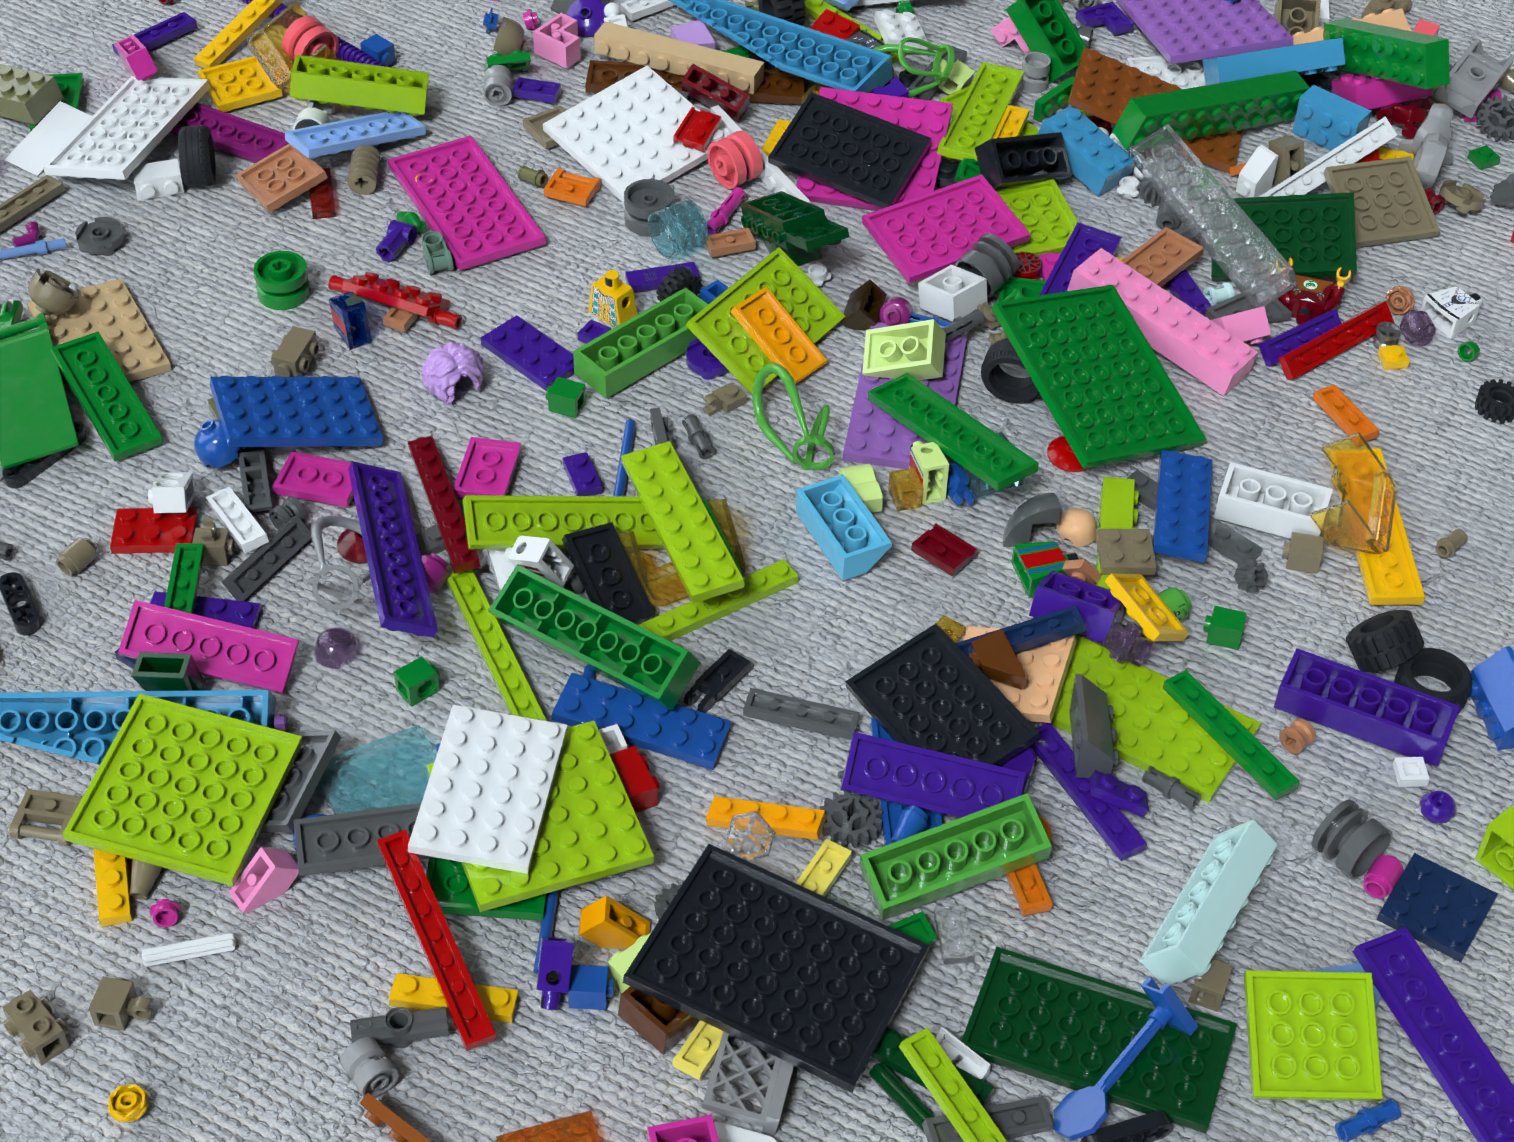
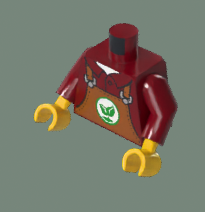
M1282 257L1279 258L1276 268L1280 275H1277L1275 295L1292 312L1291 317L1296 318L1297 323L1302 324L1339 307L1345 291L1343 287L1351 279L1350 270L1348 276L1342 278L1340 277L1342 267H1340L1336 273L1337 285H1334L1335 282L1291 273L1287 276L1293 260L1289 258L1288 266H1283L1281 264Z

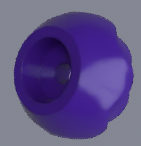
M1428 792L1419 802L1421 813L1431 823H1447L1456 815V803L1446 792Z

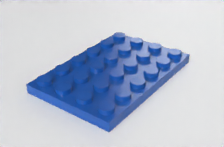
M210 377L209 385L228 447L382 446L383 436L360 377Z

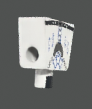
M1451 287L1425 295L1419 314L1452 339L1474 324L1482 300L1477 293L1468 295L1459 287Z

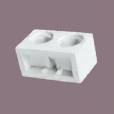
M165 472L159 475L157 480L154 481L152 489L148 491V501L150 505H153L154 513L187 512L195 498L193 472Z

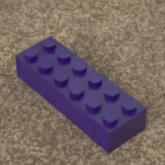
M1296 648L1279 686L1274 708L1409 757H1423L1425 763L1438 767L1460 706Z

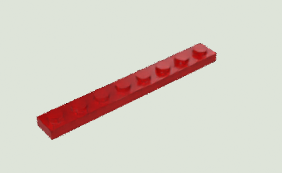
M405 829L378 839V848L466 1051L496 1040V1033L417 854L408 852L410 838Z

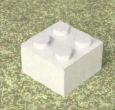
M950 265L918 283L920 308L933 315L945 318L950 322H953V319L959 316L964 317L977 309L978 305H982L984 302L988 303L987 279L954 265Z

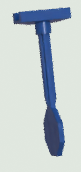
M1149 976L1141 984L1142 989L1155 1006V1009L1148 1016L1149 1020L1095 1086H1089L1067 1094L1054 1110V1130L1057 1134L1072 1141L1096 1132L1109 1116L1108 1096L1106 1093L1159 1029H1164L1168 1024L1169 1027L1188 1035H1192L1197 1029V1023L1169 984L1165 983L1160 989L1154 979Z

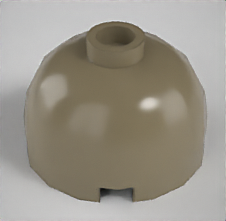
M503 17L502 21L506 22L505 26H500L493 50L502 55H508L517 50L525 52L528 41L524 40L525 32L522 26L512 19Z
M37 269L29 283L28 293L30 298L36 304L35 308L41 313L44 312L45 315H49V313H66L75 305L81 295L77 287L74 291L69 288L71 282L48 270H45L42 274L40 269Z

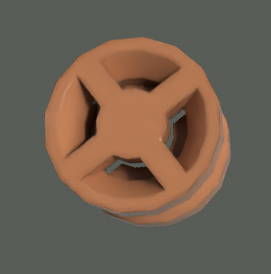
M1298 718L1291 723L1290 727H1286L1280 732L1279 739L1287 751L1298 754L1304 750L1305 745H1310L1315 741L1316 733L1309 722Z

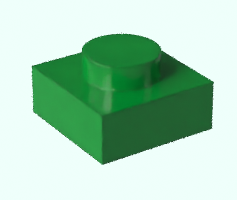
M1487 145L1470 150L1467 156L1480 170L1499 165L1501 158Z

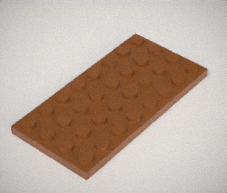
M1085 47L1081 53L1067 104L1116 125L1131 98L1181 90V88L1175 84L1160 80L1157 76L1144 73L1136 67L1123 64L1115 58L1107 57L1096 50ZM1242 130L1161 145L1230 174V167L1236 164Z

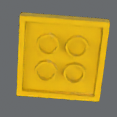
M260 55L197 71L199 79H208L210 88L207 93L217 110L222 112H230L233 109L252 106L256 103L271 101L283 96L281 87Z

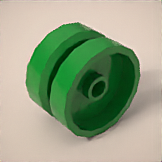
M291 251L270 252L260 257L254 264L253 272L257 284V296L260 303L265 307L274 310H289L302 305L309 298L310 283L308 280L307 264L305 259L298 253Z

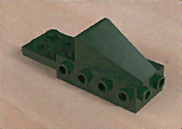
M783 191L741 203L743 215L741 223L743 228H749L752 234L761 237L770 254L780 247L797 266L821 259L820 247L837 245L841 243V240L849 238L848 228L828 220L824 209Z

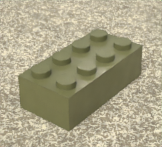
M0 64L1 117L36 125L64 99L53 76Z

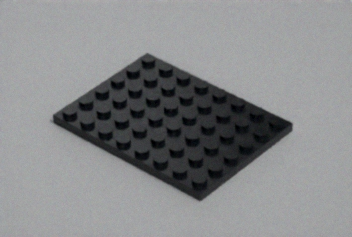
M708 843L624 974L623 983L853 1093L928 953L930 945Z

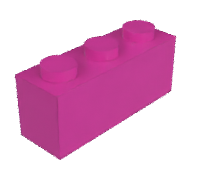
M134 35L114 44L125 67L138 81H146L154 76L153 73L158 72L146 47Z

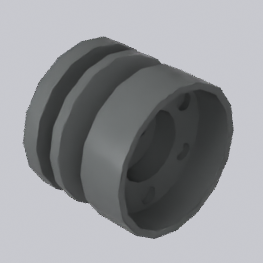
M985 233L973 244L971 250H967L956 261L955 266L986 278L987 298H989L1002 287L1003 281L1009 280L1011 275L1018 271L1020 264L1015 252L1006 242L994 234Z
M1348 799L1336 806L1325 817L1317 828L1311 844L1316 851L1323 852V856L1326 859L1332 860L1336 858V867L1349 878L1357 879L1370 869L1377 856L1384 854L1393 835L1392 831L1377 819L1373 818L1367 821L1368 812L1365 809H1359V805L1355 801Z

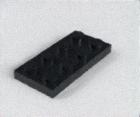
M612 522L564 535L562 542L591 602L635 624L654 618L655 612Z

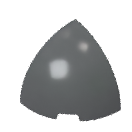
M1054 492L1032 497L1014 511L1004 530L1003 547H1014V544L1030 543L1032 527L1051 526V523H1059L1061 506Z

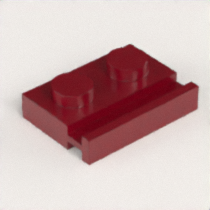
M937 523L933 525L931 530L928 529L916 539L911 547V551L952 577L966 566L972 557L975 558L977 556V548Z

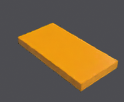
M767 286L733 307L730 311L772 363H777L787 369L793 377L795 385L828 362Z

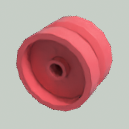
M304 16L293 22L286 30L282 40L284 53L293 61H295L296 55L333 60L339 48L337 36L313 16Z
M736 131L727 135L726 138L719 139L709 145L707 151L708 164L714 177L723 187L727 189L736 188L745 181L759 177L762 173L763 161L760 150L748 133Z

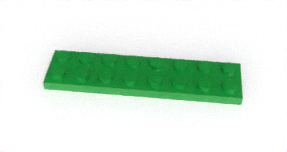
M908 373L868 391L869 401L927 442L937 444L944 454L997 491L1038 471L1039 462Z

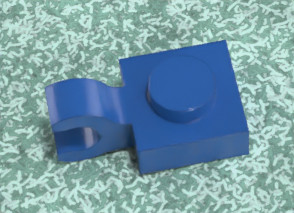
M950 463L946 492L957 506H960L963 500L967 502L968 506H971L975 495L967 487L969 478L960 464Z

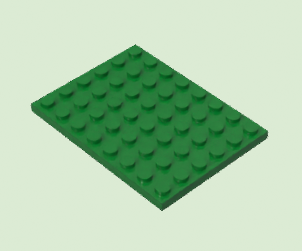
M1114 285L995 302L992 306L993 313L1083 469L1161 454L1162 450L1178 451L1203 446L1207 441Z

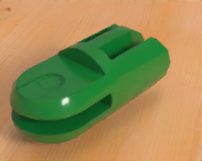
M13 300V304L10 301L3 302V304L0 303V328L20 322L23 312V304L20 301Z

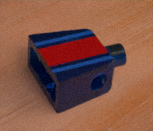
M347 292L330 298L329 304L334 327L349 350L372 343L365 302L353 292ZM350 326H353V327H355L356 329L353 331V330L350 328Z

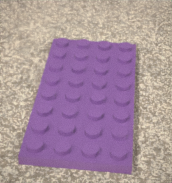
M877 323L875 326H870V329L889 326L886 323ZM967 334L964 336L959 335L945 343L943 377L919 380L954 405H956ZM862 363L842 461L909 470L910 446L916 441L929 442L868 400V391L895 378L864 376L862 374Z

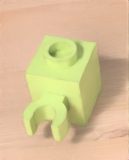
M943 58L940 59L939 72L942 73L947 65L946 60ZM957 59L953 64L948 80L941 81L938 87L947 94H952L966 88L975 71Z

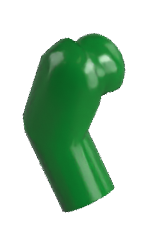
M406 211L397 213L396 219L415 225L418 230L417 233H423L426 230V223L420 221L416 213Z

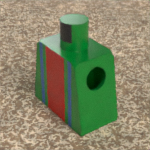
M1054 541L1014 544L1011 563L1028 597L1033 598L1037 585L1052 570L1067 575L1062 570L1065 561L1078 560L1079 558L1075 552L1063 555L1060 547Z

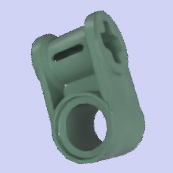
M438 231L424 233L422 236L423 256L428 273L431 275L434 274V271L453 270L451 253L446 246L443 235Z

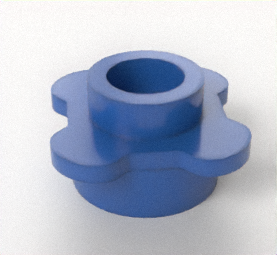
M493 8L490 9L489 14L485 13L483 26H486L485 33H488L489 30L495 31L498 14L492 13Z

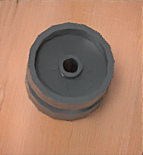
M641 179L626 187L624 191L625 225L630 231L643 236H657L666 233L673 227L675 222L674 190L669 184L656 179Z

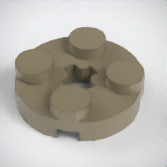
M1454 180L1443 182L1438 195L1443 196L1445 202L1456 205V210L1468 213L1469 210L1480 211L1486 201V199H1483L1484 195L1482 192L1465 183L1463 187L1457 186V181Z

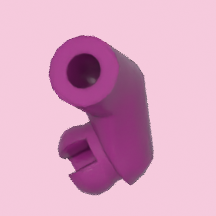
M36 221L25 225L28 231L25 235L12 239L14 247L35 244V241L38 240L42 233Z

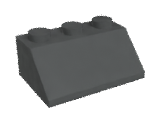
M1076 674L1069 709L1076 778H1090L1095 770L1104 774H1112L1113 767L1118 766V750L1113 749L1112 745L1115 744V727H1110V722L1113 720V707L1108 705L1107 693L1082 674Z

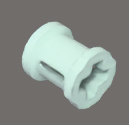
M1225 282L1216 288L1206 287L1203 290L1204 296L1212 306L1235 296L1233 287L1229 282Z

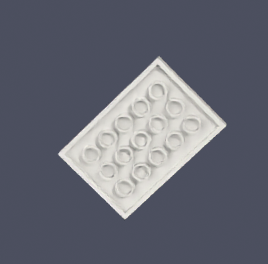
M453 705L411 834L408 852L528 874L566 738L567 725Z

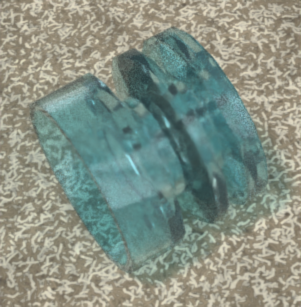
M690 199L670 205V208L665 207L652 212L648 217L651 239L659 253L665 258L670 259L684 253L686 249L691 250L707 242L708 229L705 218L697 204Z

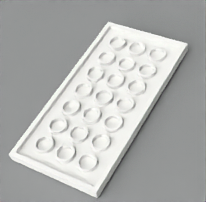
M131 76L43 166L45 175L76 178L88 177L99 180L105 178L118 181L127 179L135 168L140 165L147 155L151 153L210 88L208 79L152 77L146 81H138L134 76Z

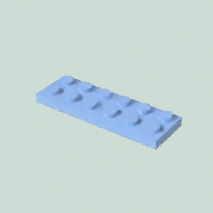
M382 112L285 131V140L307 158L316 159L322 155H336L342 151H353L361 145L375 147L381 143H395L406 138L414 139L417 136L426 134V126L405 112Z

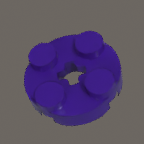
M695 339L688 345L686 364L690 370L701 375L703 379L712 380L715 376L729 371L699 339Z

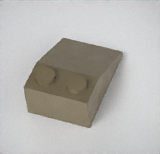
M1276 0L1274 18L1281 25L1284 24L1288 28L1291 36L1300 31H1304V33L1310 32L1312 29L1319 27L1321 0Z

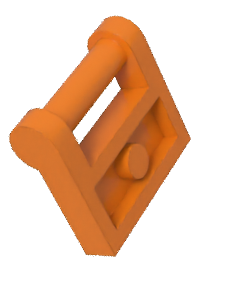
M558 168L544 187V196L576 205L587 206L595 192L600 190L602 182L601 178L598 177L588 178L567 173L565 169Z

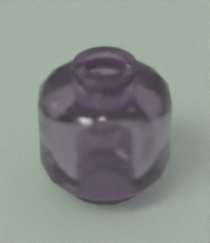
M1409 311L1403 316L1400 323L1403 336L1413 346L1429 344L1436 334V326L1425 311Z

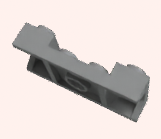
M1476 38L1450 71V84L1439 86L1433 98L1472 119L1486 97L1510 70L1514 57L1511 56L1499 61L1484 53L1481 40Z

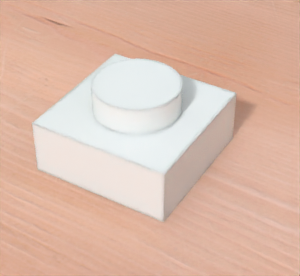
M1423 757L1394 758L1392 765L1399 787H1426L1430 779Z

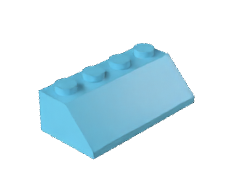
M844 474L796 489L795 512L842 581L867 573L892 547V542Z

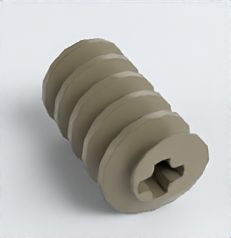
M361 145L356 147L351 155L347 181L350 189L361 195L370 194L376 188L380 153L373 146Z

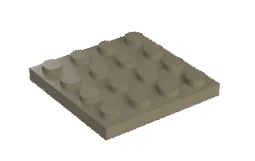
M1411 156L1325 168L1323 173L1331 193L1354 192L1356 247L1437 237L1440 233L1439 226Z

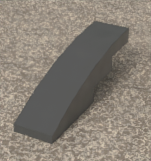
M240 447L238 458L244 505L250 513L271 510L272 502L264 447H246L244 450Z

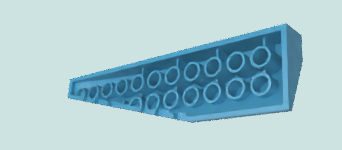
M669 0L782 71L835 89L870 92L878 86L883 87L893 77L892 60L889 54L725 0Z
M269 690L0 692V741L100 765L139 693L273 729L276 697Z

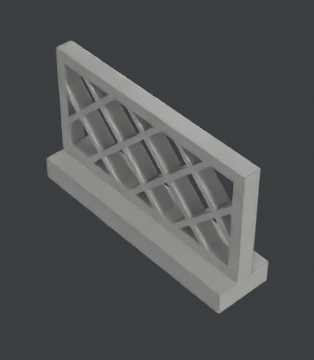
M723 1031L702 1109L764 1126L762 1132L775 1136L794 1065L776 1056L765 1060L757 1047L745 1042L747 1046L734 1051L727 1041L733 1036ZM751 1051L758 1064L746 1069L738 1057ZM732 1060L739 1073L726 1078L720 1069V1065ZM763 1069L769 1078V1082L757 1087L750 1075ZM717 1077H718V1079L720 1080V1082H718V1083L715 1084L716 1079H717ZM744 1078L751 1091L738 1097L731 1084ZM725 1088L732 1099L723 1104L711 1100L713 1092ZM765 1091H767V1092H766V1095H765V1098H764V1096L762 1095V1093L765 1092ZM756 1097L762 1106L761 1114L748 1111L742 1102Z

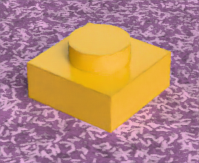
M1403 345L1379 346L1377 354L1384 370L1408 368L1410 360Z

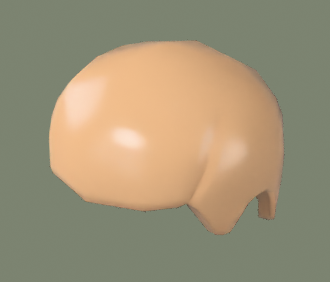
M1071 508L1060 515L1059 523H1056V529L1061 540L1064 541L1067 538L1074 547H1081L1095 541L1097 523L1089 511Z

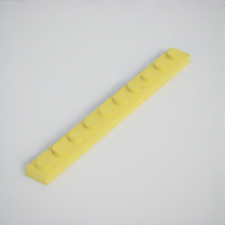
M826 839L796 881V884L825 897L851 860L852 851ZM700 1020L674 1057L673 1067L700 1081L716 1058L723 1031Z

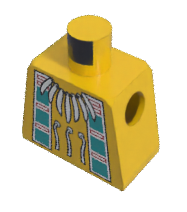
M609 270L605 272L603 277L592 284L588 311L611 326L617 327L637 315L634 291L631 286L619 279V272Z

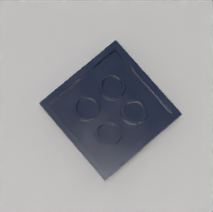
M1414 853L1380 910L1377 921L1395 930L1406 927L1415 940L1462 962L1491 910L1498 893Z

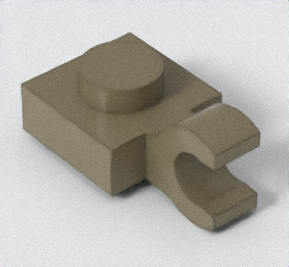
M729 383L712 391V394H708L703 398L708 404L703 407V410L708 415H713L722 408L729 412L746 404L747 395L734 383Z

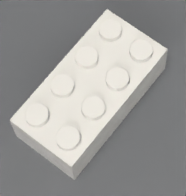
M1230 462L1219 494L1214 518L1286 538H1291L1292 532L1320 536L1333 489Z

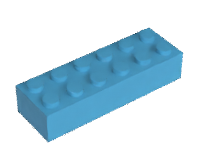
M1343 38L1203 60L1205 85L1294 70L1299 75H1310L1317 72L1338 70V65L1345 64Z

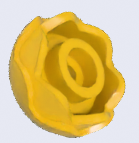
M136 1084L118 1086L108 1099L107 1110L110 1116L116 1121L131 1123L140 1119L145 1114L149 1105L148 1093Z

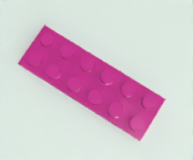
M135 600L118 653L121 656L137 659L139 652L191 654L203 676L284 695L299 640Z

